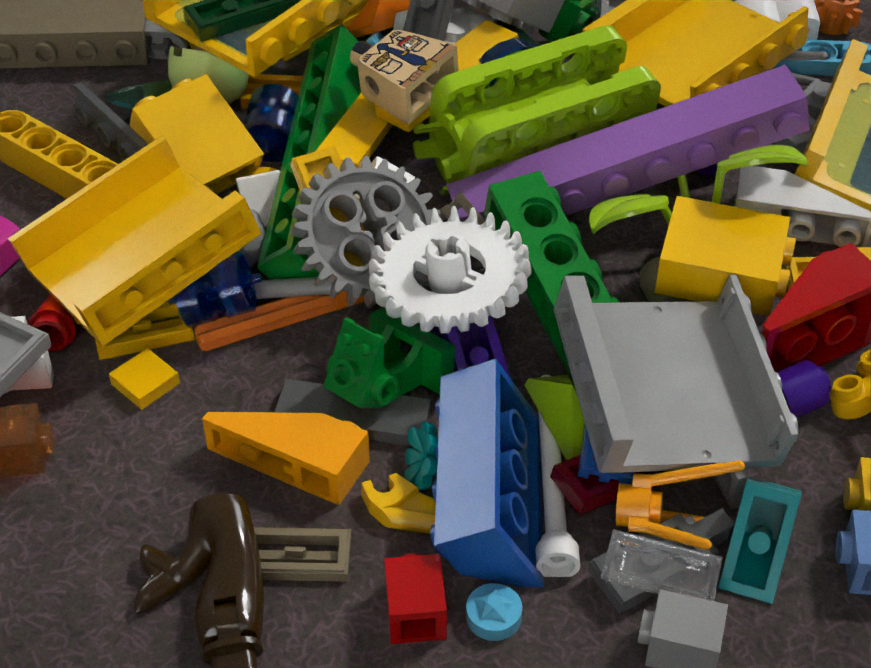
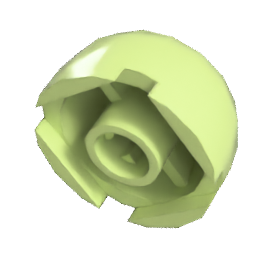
M170 46L168 77L172 88L184 79L194 80L207 74L228 104L237 100L246 89L250 74L209 52Z

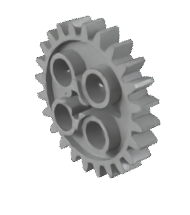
M368 156L362 158L358 168L355 167L350 157H345L340 165V170L334 164L329 163L323 172L324 177L315 173L308 183L310 188L304 187L298 199L302 204H297L291 215L300 222L293 225L290 235L303 239L297 243L293 252L294 254H308L309 258L301 267L302 271H310L316 268L319 275L315 279L314 285L317 287L326 281L330 282L332 287L329 297L332 299L343 290L347 292L348 305L352 306L359 296H364L367 308H372L376 304L375 293L369 286L370 274L368 264L371 259H374V246L379 245L385 251L383 245L384 232H388L393 240H398L396 231L398 221L402 222L406 230L414 231V213L419 215L421 222L425 225L431 224L432 209L427 210L425 205L433 195L432 193L418 195L415 190L421 180L416 178L406 183L403 180L405 167L401 166L392 174L388 172L387 159H383L376 169L372 168ZM353 194L359 195L360 200H361V204H360L359 200L357 199V197H355ZM374 198H380L387 202L391 212L380 210L376 206ZM329 208L342 210L346 214L348 222L336 220L331 215ZM344 251H351L357 254L362 261V266L356 267L351 265L344 257ZM416 271L414 278L422 286L427 281L425 274Z

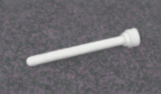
M538 411L545 534L541 537L540 542H538L535 548L536 569L544 577H572L580 569L579 546L567 532L564 494L550 477L553 466L562 462L561 450Z

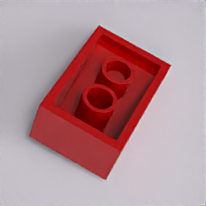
M852 243L832 251L822 252L816 258H813L763 324L761 333L765 337L766 352L774 372L804 360H809L816 366H822L871 343V260Z

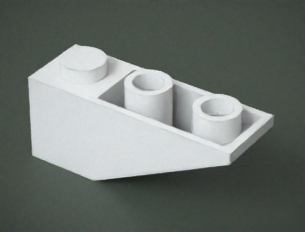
M757 166L740 168L734 207L791 217L787 237L796 238V241H813L834 244L840 247L852 243L856 247H867L871 235L870 211L786 170Z

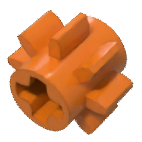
M859 0L814 1L820 19L819 31L827 35L848 34L850 27L857 28L863 12L857 9L860 3Z

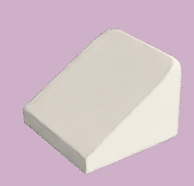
M280 170L236 178L238 193L245 197L251 209L258 212L264 227L268 224Z

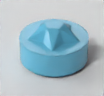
M490 583L476 588L469 595L466 603V621L468 627L475 635L489 641H500L509 638L519 629L522 620V602L513 589L502 584Z

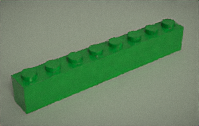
M342 24L311 43L257 268L270 279L316 277L319 275L316 268L310 271H302L301 267L309 258L308 254H294L293 252L297 243L303 238L290 235L293 225L300 222L291 215L296 205L302 203L298 199L301 191L291 169L290 162L292 158L315 152L361 94L358 67L350 62L351 50L359 41Z

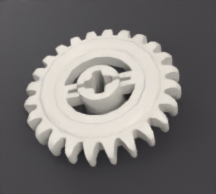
M454 205L451 208V215L447 222L441 220L436 208L432 209L430 225H425L421 222L419 215L414 213V231L406 230L402 222L398 221L396 225L398 240H393L388 232H384L383 245L385 251L379 245L374 246V259L369 261L368 267L370 274L369 286L375 293L376 303L386 308L388 316L392 318L401 317L402 324L412 327L419 322L421 331L429 332L434 326H438L440 333H449L453 326H457L461 332L469 331L470 323L473 322L479 327H483L488 324L489 315L494 318H500L505 315V307L515 306L519 302V294H522L528 288L527 278L531 274L528 247L522 244L520 233L515 231L510 239V225L507 220L503 221L500 229L495 231V219L492 212L488 213L483 224L478 225L477 213L474 207L470 209L469 217L464 222H460ZM470 255L482 263L486 270L484 275L471 269ZM416 271L428 275L429 286L433 292L426 290L417 283L414 278Z

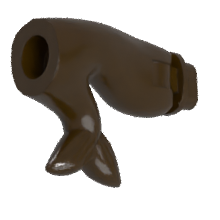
M236 494L207 495L194 502L190 508L186 544L183 551L174 558L148 544H144L141 547L140 563L148 578L136 594L134 613L140 614L162 604L179 589L195 582L208 569L195 607V628L198 641L203 647L204 662L211 665V668H257V657L263 653L261 636L263 631L264 591L260 554L249 506L243 497Z

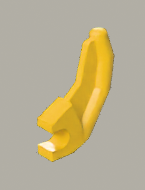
M397 473L389 475V488L391 490L389 492L382 493L376 491L371 480L361 482V496L369 513L383 526L391 529L430 534L431 526L435 524L436 503L434 498L420 493L417 486Z

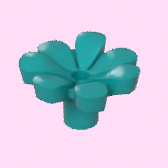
M423 421L420 429L413 426L410 427L407 440L413 449L407 448L405 452L406 465H411L405 471V479L415 484L418 490H428L432 484V475H435L437 472V458L434 451L438 447L436 426Z

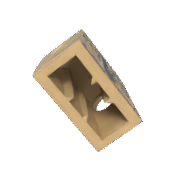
M400 29L391 31L375 45L359 41L354 45L350 54L351 64L358 67L360 88L363 96L406 124H410L430 107L431 93L435 84L442 77L459 71L457 45Z

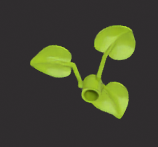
M767 145L734 153L729 156V159L717 163L712 202L720 204L725 174L732 169L766 163H796L808 167L807 158L797 149L788 145ZM686 174L677 177L682 197L690 198ZM638 194L600 202L593 207L589 214L591 231L595 234L599 229L616 220L659 209L669 225L672 215L668 207L669 198L665 195L650 196L649 194Z

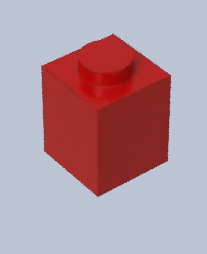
M410 553L401 557L384 558L390 643L401 644L447 640V608L440 554L422 555Z

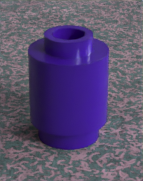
M804 360L777 372L782 381V393L790 413L794 414L796 418L827 405L829 392L831 391V382L826 371L820 366H816L809 360Z

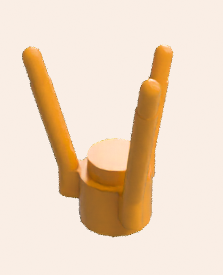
M737 460L657 474L633 473L632 484L619 483L616 503V526L628 527V532L647 533L688 546L708 550L712 547V542L709 539L660 524L678 514H681L684 518L691 516L695 522L705 518V516L662 510L663 492L653 491V486L738 472L745 468V464L743 461Z

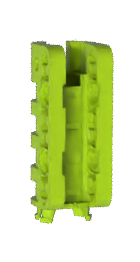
M601 26L442 77L432 89L429 124L423 125L421 123L414 128L415 134L429 132L430 139L422 142L418 140L413 142L414 154L417 160L434 158L441 176L449 184L655 111L661 91V84L649 69L644 66L634 67L618 73L620 64L625 61L627 43L613 26ZM575 53V55L568 62L562 64L563 60L567 56ZM500 77L493 86L485 89L491 80ZM447 185L439 191L441 195L449 194Z

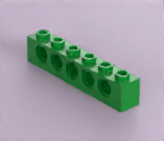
M536 171L489 185L484 215L487 218L488 213H493L495 231L500 229L503 221L507 220L510 225V239L513 233L518 231L521 235L522 244L528 247L531 274L527 278L528 288L525 290V293L573 382L553 311L564 276H584L592 303H619V301L615 297L611 298L603 284L602 273L598 263L594 259H589L582 246L581 235L577 226L573 222L569 223L561 208V200L557 190L553 186L549 187L541 171Z

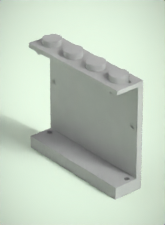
M736 274L729 275L718 301L592 303L584 276H564L553 311L599 473L674 471L737 460L743 461L745 468L776 467L782 465L792 445L797 441L799 435L798 422L795 415L790 413L782 393L781 378L777 372H774L766 352L765 337L758 331L751 313L750 299L747 295H744Z

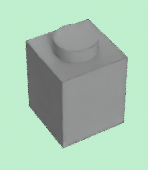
M660 589L656 610L644 609L638 636L637 643L648 645L645 666L654 668H716L721 651L728 604Z

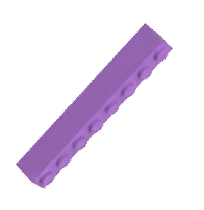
M785 64L446 185L452 201L455 200L454 197L462 192L486 221L484 209L489 185L541 171L549 187L553 186L557 190L561 200V208L565 216L596 206L600 202L622 197L729 159V156L734 153L766 146L809 131L807 96ZM463 208L457 211L462 222L469 217Z

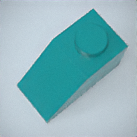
M748 477L718 588L773 604L802 491Z

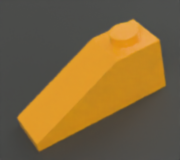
M207 412L202 418L208 450L337 505L341 504L370 462L368 431L361 429L350 421H341L324 413Z

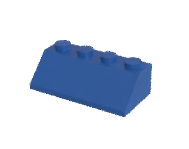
M497 359L442 376L440 381V399L436 401L439 433L438 447L434 449L437 458V480L432 485L433 497L436 503L435 524L431 526L430 531L433 547L440 556H444L460 575L519 587H544V576L536 569L535 551L536 545L543 536L539 416Z

